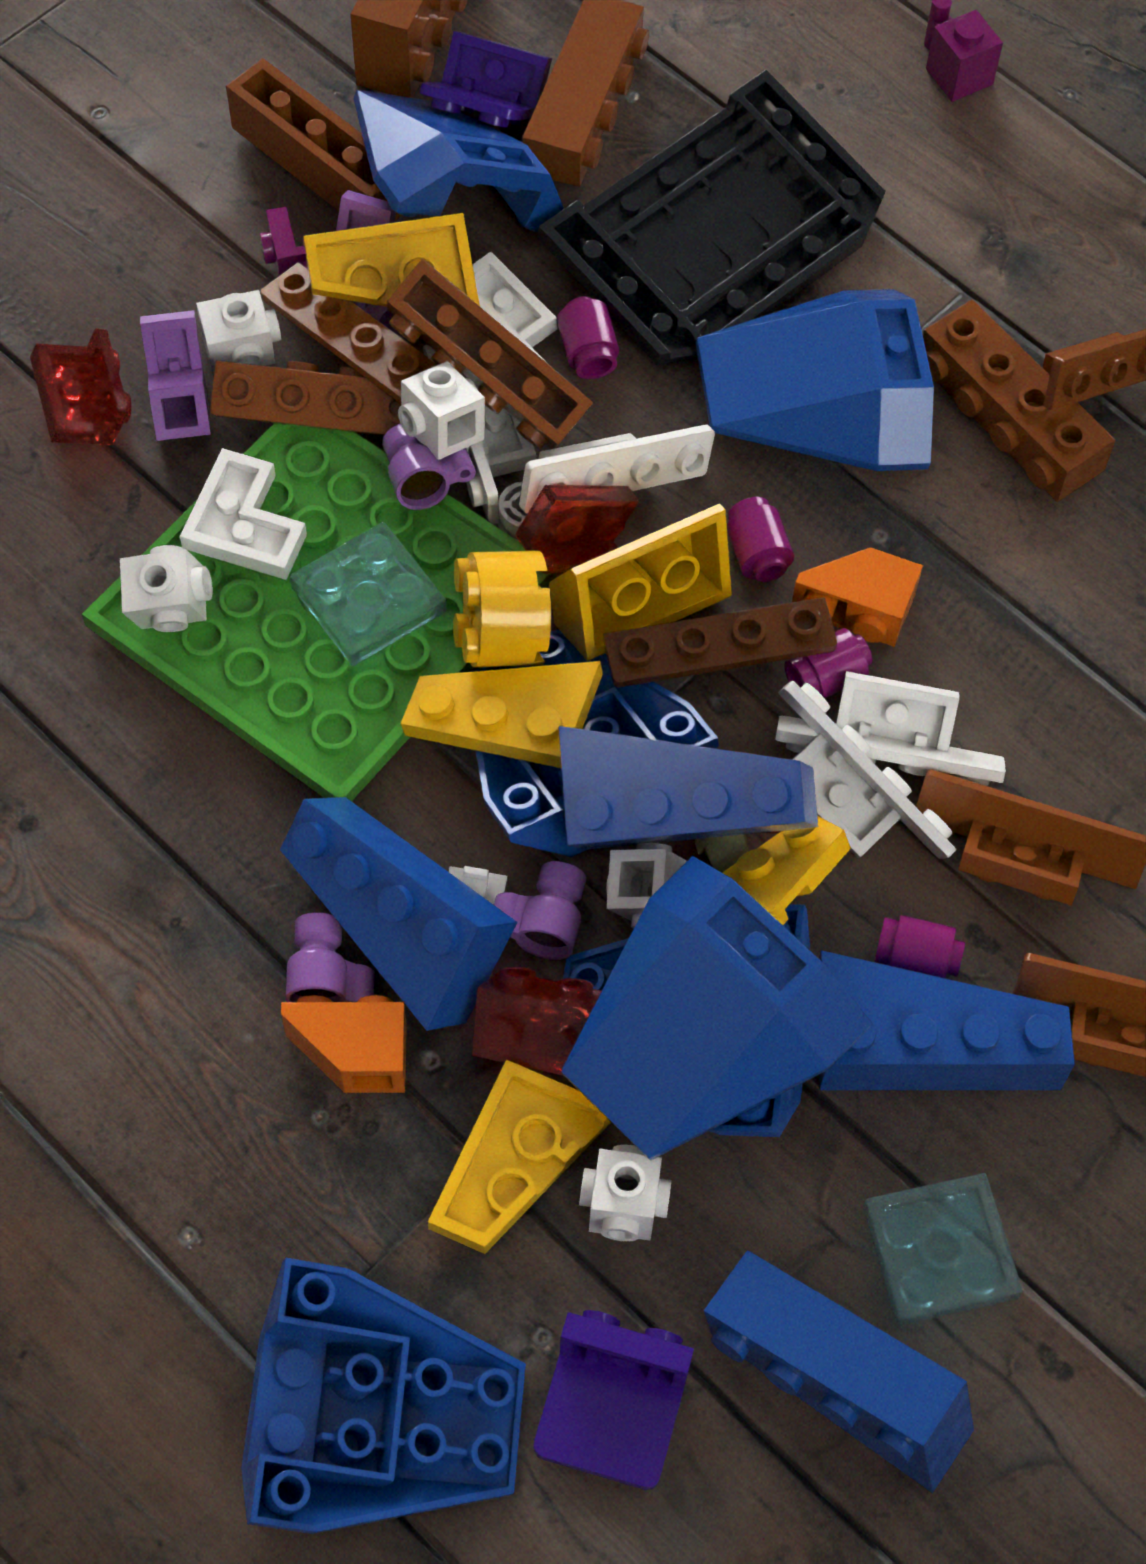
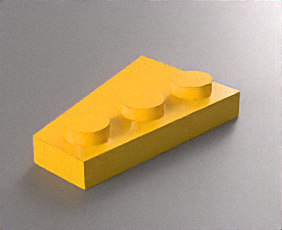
M463 213L303 236L312 294L387 307V300L423 258L480 306Z
M600 661L420 676L400 724L405 736L562 768L559 726L583 729L603 675Z
M817 816L818 827L781 831L757 849L744 853L737 860V863L722 872L737 882L782 925L788 920L785 909L796 896L812 893L851 849L844 829Z
M506 1060L428 1220V1229L486 1254L607 1128L611 1121L579 1090Z

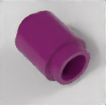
M578 297L569 301L557 316V324L569 366L575 369L577 375L583 379H597L610 374L617 367L616 358L619 355V346L607 305L591 297Z
M751 497L736 503L728 512L727 533L742 574L746 578L756 579L760 582H770L780 578L792 564L794 552L778 510L771 506L769 501L763 497Z
M841 628L835 631L837 638L835 651L793 658L784 663L788 683L793 680L800 688L805 683L810 684L826 699L843 690L846 671L869 675L868 665L872 664L870 648L861 635H853L848 629Z
M900 915V920L885 917L874 962L940 978H945L946 974L958 977L965 942L954 939L956 927Z

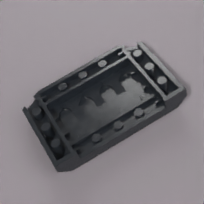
M765 70L730 94L727 106L604 192L585 205L576 200L539 226L537 238L594 299L600 300L607 305L610 316L656 365L698 358L696 349L698 337L769 315L861 248L886 191Z

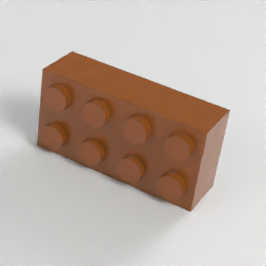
M357 0L350 13L356 85L390 95L413 98L420 83L428 82L434 66V55L438 47L444 48L447 45L452 29V19L456 12L462 13L468 0Z

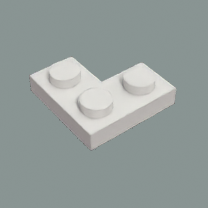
M222 448L183 528L180 540L183 549L287 580L307 536L306 525L297 520L260 510L276 476L274 463Z

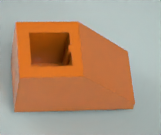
M869 547L800 572L795 581L792 602L825 597L833 626L846 628L854 634H859L867 642H881L895 647L915 597L923 565Z
M316 995L301 997L297 1002H281V1016L286 1037L344 1093H405L407 1023L404 1002H393L392 999L379 995L364 996L358 999L357 1002H333L327 997Z

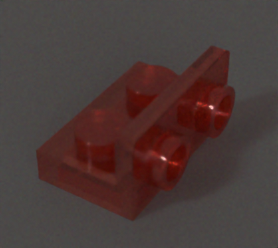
M544 485L515 536L526 551L542 552L547 571L540 572L545 574L565 573L576 566L617 549L618 547L614 540L625 528L626 521L639 503V500L629 486Z

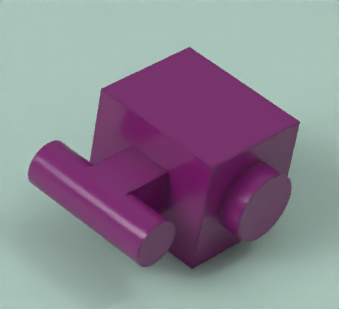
M932 0L924 45L929 49L926 65L927 71L951 102L993 85L1003 46L1001 39L977 9L953 19L950 16L952 0Z

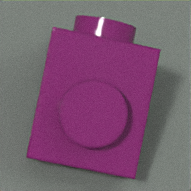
M287 207L266 210L269 231L259 233L265 264L275 263L278 277L296 263H300L308 269L304 246L296 247Z

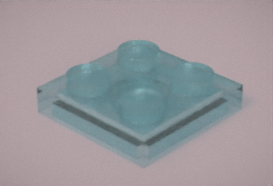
M384 521L290 574L291 587L352 667L447 611L444 596Z
M986 1173L871 1197L865 1200L863 1205L897 1326L1020 1298L1023 1290Z

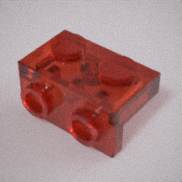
M95 328L87 347L36 343L30 355V360L51 442L113 445L123 424L128 423L132 407L130 395L127 391L123 390L119 375V354L116 349H112L107 329Z
M505 967L478 986L472 1056L504 1063L506 1060H509L526 1068L563 1075L561 1070L602 991L593 989V984L583 979L565 978L559 981H552L536 977V972L529 968Z

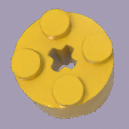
M541 551L470 552L467 558L455 559L454 583L456 592H463V613H455L453 634L455 647H462L465 663H470L472 667L542 666L545 660L539 652H548L551 599L550 588H541L537 582L536 572L547 571L546 562Z

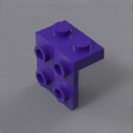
M453 31L442 81L422 82L419 93L432 97L431 106L440 110L460 114L461 110L467 112L477 110L480 111L478 120L506 128L508 124L520 126L521 120L531 119L546 85L552 58L460 31Z
M585 1310L582 1316L568 1312L560 1337V1354L534 1439V1452L537 1457L545 1461L643 1490H651L657 1486L660 1480L694 1348L682 1345L683 1339L680 1336L666 1330L647 1328L645 1334L622 1328L620 1327L621 1322L619 1319L604 1312Z

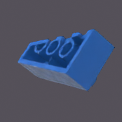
M559 726L568 846L588 850L637 845L640 843H660L818 827L813 767L801 761Z
M346 797L304 799L280 851L426 1031L467 1023L518 922Z
M821 950L819 959L827 966L872 1022V1026L829 1070L819 1074L820 1090H1061L1075 1065L1070 1013L1067 1006Z
M748 1250L704 1309L712 1334L711 1341L723 1354L737 1362H743L745 1359L762 1371L767 1379L787 1394L800 1398L931 1493L935 1491L974 1431L966 1380Z

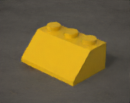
M717 504L576 566L550 581L549 586L555 625L581 655L589 661L606 653L603 643L604 633L675 622L731 597L725 508Z

